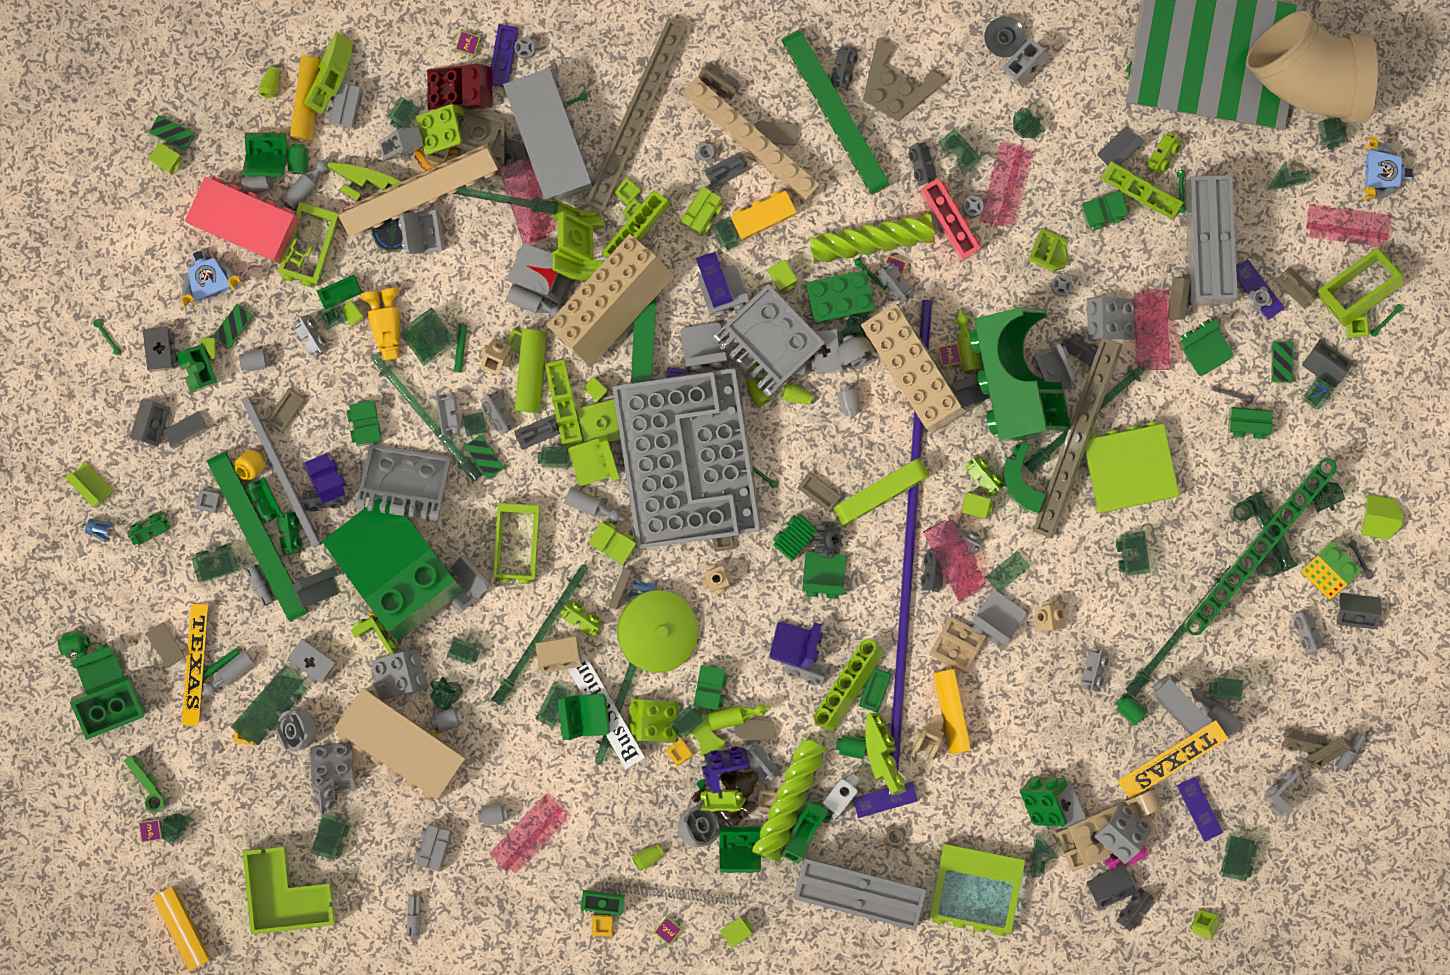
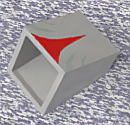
M522 243L521 248L517 251L513 267L509 270L507 281L564 306L575 279L552 270V253Z

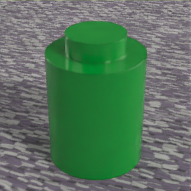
M293 144V147H289L287 173H307L309 149L305 148V144Z
M1129 694L1126 697L1122 695L1115 703L1117 705L1115 710L1134 726L1148 711Z
M842 735V738L837 739L836 750H839V755L864 759L866 739Z

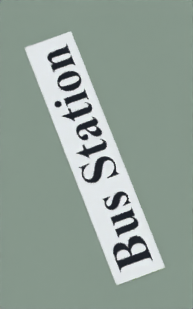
M583 654L581 656L582 666L568 670L582 695L604 694L606 696L610 733L606 736L623 766L627 769L645 757L588 658Z

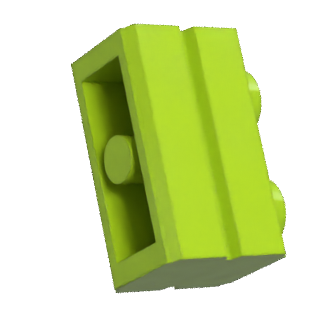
M702 186L681 218L680 223L699 235H702L703 232L708 233L713 225L711 219L714 214L718 216L724 207L721 204L723 199Z

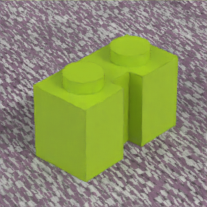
M608 521L605 524L601 522L588 543L624 565L637 545L633 542L635 538L626 532L623 535L616 531L618 527Z

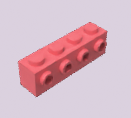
M938 178L922 187L920 193L962 262L979 252L981 243L975 234L972 235L970 232V224L965 217L962 218L960 215V208L955 199L951 200L947 185L944 181L941 183Z

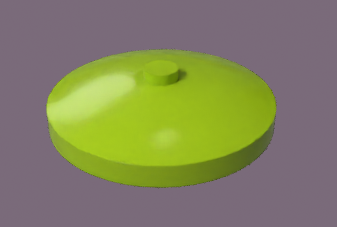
M664 590L643 592L632 598L619 616L617 624L619 647L625 658L641 670L653 673L674 670L690 657L697 643L698 624L696 616L690 605L675 593Z

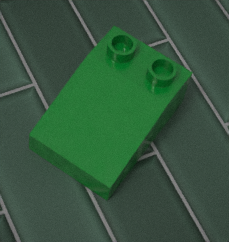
M376 499L372 511L367 510L368 506L365 507L364 510L360 511L322 540V543L385 629L397 641H400L464 590L406 513L404 516L389 514L391 501L387 502L385 513H381L380 503L382 499Z

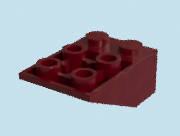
M471 64L428 69V110H436L450 104L463 107V110L465 108H493L492 67L483 64Z

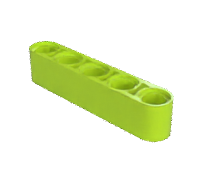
M921 458L915 459L839 503L833 509L842 525L846 526L930 477V474Z
M865 639L859 644L815 712L814 722L825 731H833L837 728L881 660L883 649L875 641ZM874 647L873 651L868 654L869 650ZM862 665L861 670L857 671L858 667ZM851 682L850 687L846 689V685ZM840 699L839 704L835 706V702ZM829 716L828 721L824 723V719Z

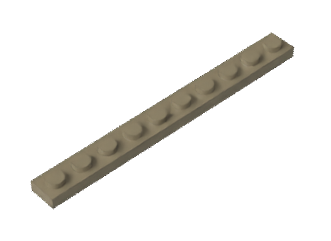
M670 18L667 19L585 202L586 205L602 212L605 211L686 31V25Z
M1104 337L1101 338L1033 531L1054 538L1123 346L1121 343Z

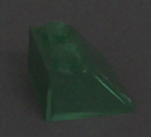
M432 307L414 319L400 333L423 366L457 343Z

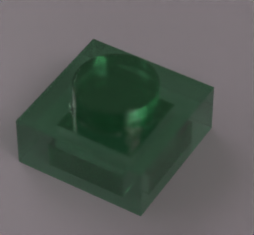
M483 412L463 416L467 437L487 433Z

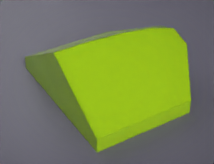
M1041 228L1030 251L1028 260L1053 272L1064 269L1068 261L1067 239Z
M1368 494L1361 535L1389 540L1402 527L1404 515L1397 501L1391 498Z

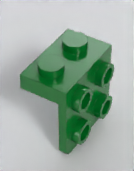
M245 132L246 155L243 175L250 177L270 176L273 178L283 176L288 154L286 133Z
M1208 319L1199 324L1200 329L1194 333L1192 330L1186 332L1181 336L1182 340L1178 343L1198 376H1204L1233 357V352L1218 330L1220 325L1216 319L1212 322Z
M807 552L805 554L802 592H805L808 597H818V594H826V598L839 599V596L844 595L846 556L835 554L833 558L820 557V552Z
M104 644L94 648L95 652L93 653L81 652L75 655L76 659L71 660L73 668H76L85 692L124 677L114 647H107Z
M604 694L571 695L558 699L560 730L563 740H571L581 736H602L610 733L607 702Z
M1034 776L1020 790L1025 807L1034 825L1063 827L1067 824L1058 799V795L1068 786L1065 778Z
M719 827L720 872L754 873L761 871V856L752 852L753 846L760 839L761 827Z

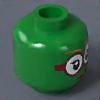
M81 630L63 633L61 639L58 640V648L61 655H65L68 659L76 658V654L85 652L90 647L89 636L84 635Z

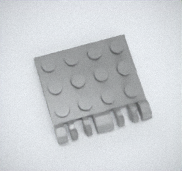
M769 284L712 337L719 344L729 333L731 334L720 346L722 350L727 349L735 339L740 345L730 353L729 357L731 359H734L743 349L746 350L735 362L744 373L748 372L758 362L759 366L748 377L752 380L764 369L768 375L760 380L757 385L760 389L772 378L774 379L763 390V393L768 398L825 345V342Z
M370 444L355 508L364 510L366 498L369 497L367 510L372 511L375 499H382L380 503L381 513H385L387 502L391 501L389 514L404 516L406 504H410L409 517H414L415 507L420 505L423 506L421 519L427 518L428 508L431 507L429 520L438 521L451 457Z

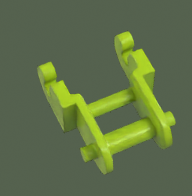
M296 237L290 246L291 252L289 256H286V262L292 261L300 268L304 266L305 258L310 257L314 246L311 245L307 253L302 254L294 249L299 239ZM294 253L302 257L300 261L292 257Z

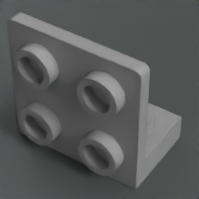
M351 743L310 748L312 786L313 780L316 777H321L326 781L333 778L335 793L356 791Z

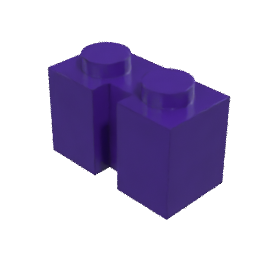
M327 453L304 462L307 474L322 504L345 495L343 488L346 486L342 474H337L338 466L334 459L330 460Z

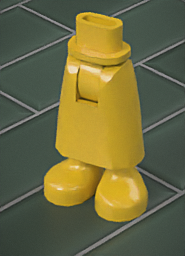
M398 287L381 290L384 308L382 309L380 307L379 291L360 294L361 299L369 303L372 311H368L367 315L374 339L378 347L381 348L379 352H382L383 361L399 358L400 313L399 307H394V299L400 293Z

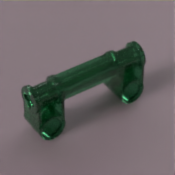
M1263 491L1231 507L1229 510L1231 520L1240 523L1255 517L1260 529H1262L1273 516L1271 508L1267 506L1262 496L1264 494ZM1238 507L1244 510L1243 518L1238 517L1236 514ZM1271 525L1268 530L1269 534L1272 537H1276L1278 528ZM1284 535L1271 549L1273 555L1262 560L1256 567V572L1261 578H1270L1298 566V563L1294 562L1291 549ZM1265 563H1268L1272 568L1270 574H1267L1263 569Z

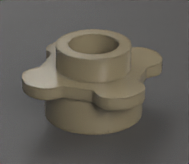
M891 825L887 826L886 838L883 840L884 844L887 846L895 845L897 848H901L904 845L903 836L906 834L905 829H897Z

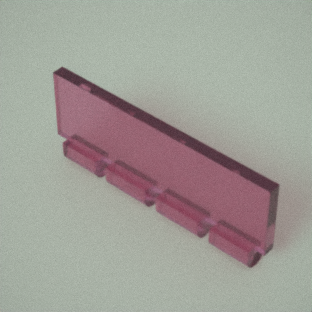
M1000 142L980 221L1004 227L1005 223L1013 225L1016 210L1009 209V206L1018 207L1021 191L1014 189V186L1022 188L1026 176V171L1020 170L1019 167L1028 168L1031 157L1030 153L1024 152V148Z
M518 160L499 167L522 242L530 244L547 238L546 234L553 230L549 217L543 219L540 217L546 215L547 211L543 198L536 200L534 198L541 195L536 178L528 179V177L535 175L531 161L523 163V160Z
M1309 205L1306 229L1310 230V238L1324 239L1325 232H1328L1327 240L1344 242L1345 235H1348V243L1365 245L1366 238H1369L1368 246L1383 247L1384 240H1388L1391 216Z
M1142 290L1141 293L1134 294V309L1142 310L1134 312L1135 329H1143V331L1135 332L1136 348L1144 349L1136 351L1137 366H1145V370H1170L1167 291Z
M943 520L923 531L957 600L960 602L980 591L979 587L983 586L986 582L980 570L974 571L978 566L972 554L967 553L963 555L969 551V548L962 535L955 537L960 533L955 521L950 520L946 522Z
M545 794L489 855L506 871L510 868L516 874L525 864L520 857L523 855L529 860L539 849L534 842L538 840L543 845L554 834L549 826L552 825L557 830L567 820L561 814L564 810Z

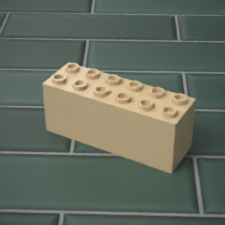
M629 234L546 326L592 367L671 281L674 275L652 252Z
M897 303L892 304L861 324L868 338L929 432L933 434L967 412L908 317Z
M366 688L360 690L334 728L338 732L336 734L337 737L345 742H349V740L353 742V748L362 754L367 752L372 755L370 758L378 765L385 764L388 766V772L396 777H400V775L406 779L404 783L413 789L420 788L423 790L422 795L431 801L434 799L439 800L468 759Z

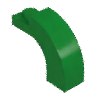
M1022 441L1020 445H1015L1012 456L1015 457L1014 460L1008 457L1005 459L1003 467L1004 485L1009 496L1017 505L1037 515L1046 494L1030 488L1022 478L1021 467L1030 445Z
M809 801L804 804L796 824L791 828L789 841L783 846L781 851L782 857L797 864L803 860L816 829L828 813V810L821 804Z

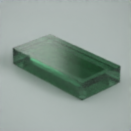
M1016 551L985 578L996 591L1000 592L1030 566L1019 552Z
M553 682L535 719L554 728L560 717L558 699L570 696L572 691Z

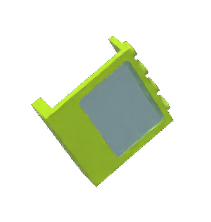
M943 843L931 911L928 917L933 918L932 922L945 924V921L953 922L954 927L965 929V925L974 926V931L985 933L986 929L994 930V935L1006 937V933L1011 934L1025 860Z

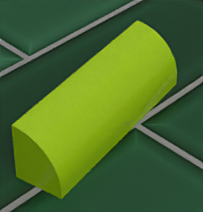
M653 190L601 253L608 258L629 234L640 242L671 205L670 202Z
M522 328L515 402L516 412L540 414L548 335L546 331Z

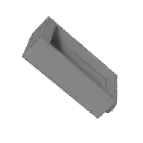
M1160 679L1152 686L1154 691L1151 695L1190 735L1212 723L1171 679Z

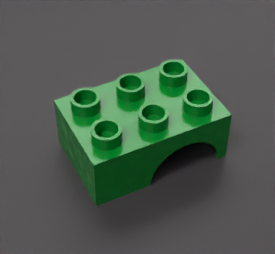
M1019 307L974 318L976 329L970 330V343L973 351L976 354L981 353L984 369L979 370L978 381L982 392L990 394L993 410L987 411V424L992 435L998 434L999 441L1030 440L1068 431L1071 424L1062 382H1048L1038 378L1031 372L1024 358L1025 338L1033 325L1048 317L1046 309Z

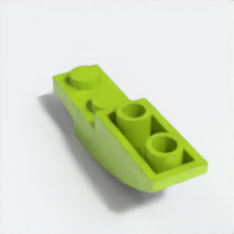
M335 32L318 66L320 71L303 104L320 114H323L331 96H336L351 58L353 41L339 32Z
M869 713L866 718L865 737L868 758L875 779L885 780L891 794H902L907 791L904 786L905 781L895 767V759L890 755V753L896 750L894 739L885 727L886 722L879 713Z

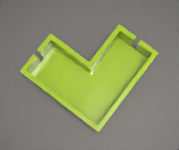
M287 846L266 848V853H264V849L242 851L251 934L336 924L335 907L330 906V902L334 901L332 883L291 887Z

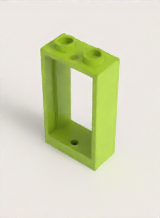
M299 202L295 216L300 220L281 259L277 272L282 275L281 279L293 282L294 279L300 280L301 285L313 288V285L319 286L340 218L338 213ZM303 213L330 221L313 277L286 269V256H289L291 252L290 246L296 237Z
M1378 248L1317 290L1321 302L1343 327L1349 325L1404 285L1402 278L1404 274L1398 266L1394 267L1390 263V257L1385 252L1381 253ZM1379 261L1392 277L1345 310L1332 294Z
M498 503L493 577L498 578V582L510 583V579H518L520 584H531V580L536 579L539 505ZM504 513L534 515L530 574L500 573Z

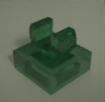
M338 304L326 310L323 308L318 311L326 330L346 322Z

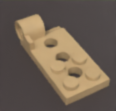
M1153 790L1123 802L1148 823L1152 829L1149 836L1157 833L1149 814L1162 808ZM1118 805L1067 827L1084 866L1112 854L1100 841L1097 844L1093 843L1090 836L1110 821Z

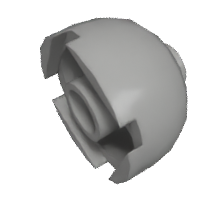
M849 335L845 337L837 350V361L842 373H848L847 369L855 367L854 371L872 363L874 355L878 357L872 342L862 336L854 337V335Z
M287 710L279 717L278 722L281 723L280 728L277 729V735L283 748L290 749L293 752L308 748L314 742L317 735V726L309 713L303 710Z
M702 805L688 808L681 814L678 821L679 836L692 847L707 846L712 844L718 837L716 835L719 828L718 818L714 812L701 810Z

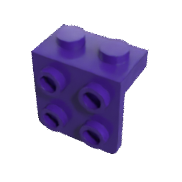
M778 622L769 657L772 660L808 670L812 662L816 663L819 651L816 648L817 644L820 645L823 638V632H820L822 624L814 622L810 630L784 622Z
M734 746L729 748V750H713L703 754L705 765L702 766L703 778H705L706 786L711 787L712 793L721 792L718 773L750 767V761L743 747Z

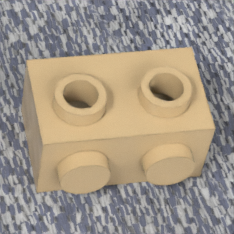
M563 636L558 640L545 639L541 643L535 644L538 667L542 674L582 666L580 645L576 636Z

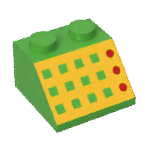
M1330 541L1300 572L1331 600L1362 569L1333 541Z

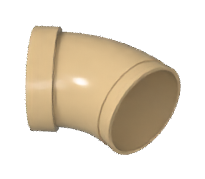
M1298 11L1282 18L1271 26L1255 42L1246 59L1247 68L1254 73L1255 77L1269 91L1285 102L1313 114L1340 118L1342 122L1366 123L1369 121L1374 109L1378 82L1377 51L1374 39L1370 34L1347 33L1344 37L1336 36L1324 30L1313 20L1308 12Z

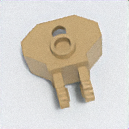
M939 714L933 716L929 725L925 724L922 730H917L913 739L916 743L912 749L911 756L915 757L916 752L922 750L928 753L926 763L930 764L936 751L940 752L945 742L942 740L944 732L941 731L944 723L943 716Z

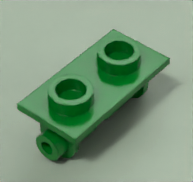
M265 477L257 482L248 484V492L253 501H260L261 503L256 507L265 522H270L282 514Z
M156 512L150 515L147 521L143 523L136 522L131 525L129 530H127L128 538L131 539L134 546L137 544L141 545L152 539L149 534L150 531L156 537L168 531L171 525L168 520H165L164 512L160 514Z
M296 512L281 514L277 519L279 533L286 532V536L280 537L281 551H283L284 555L301 553L302 540L299 537L298 530L300 523Z

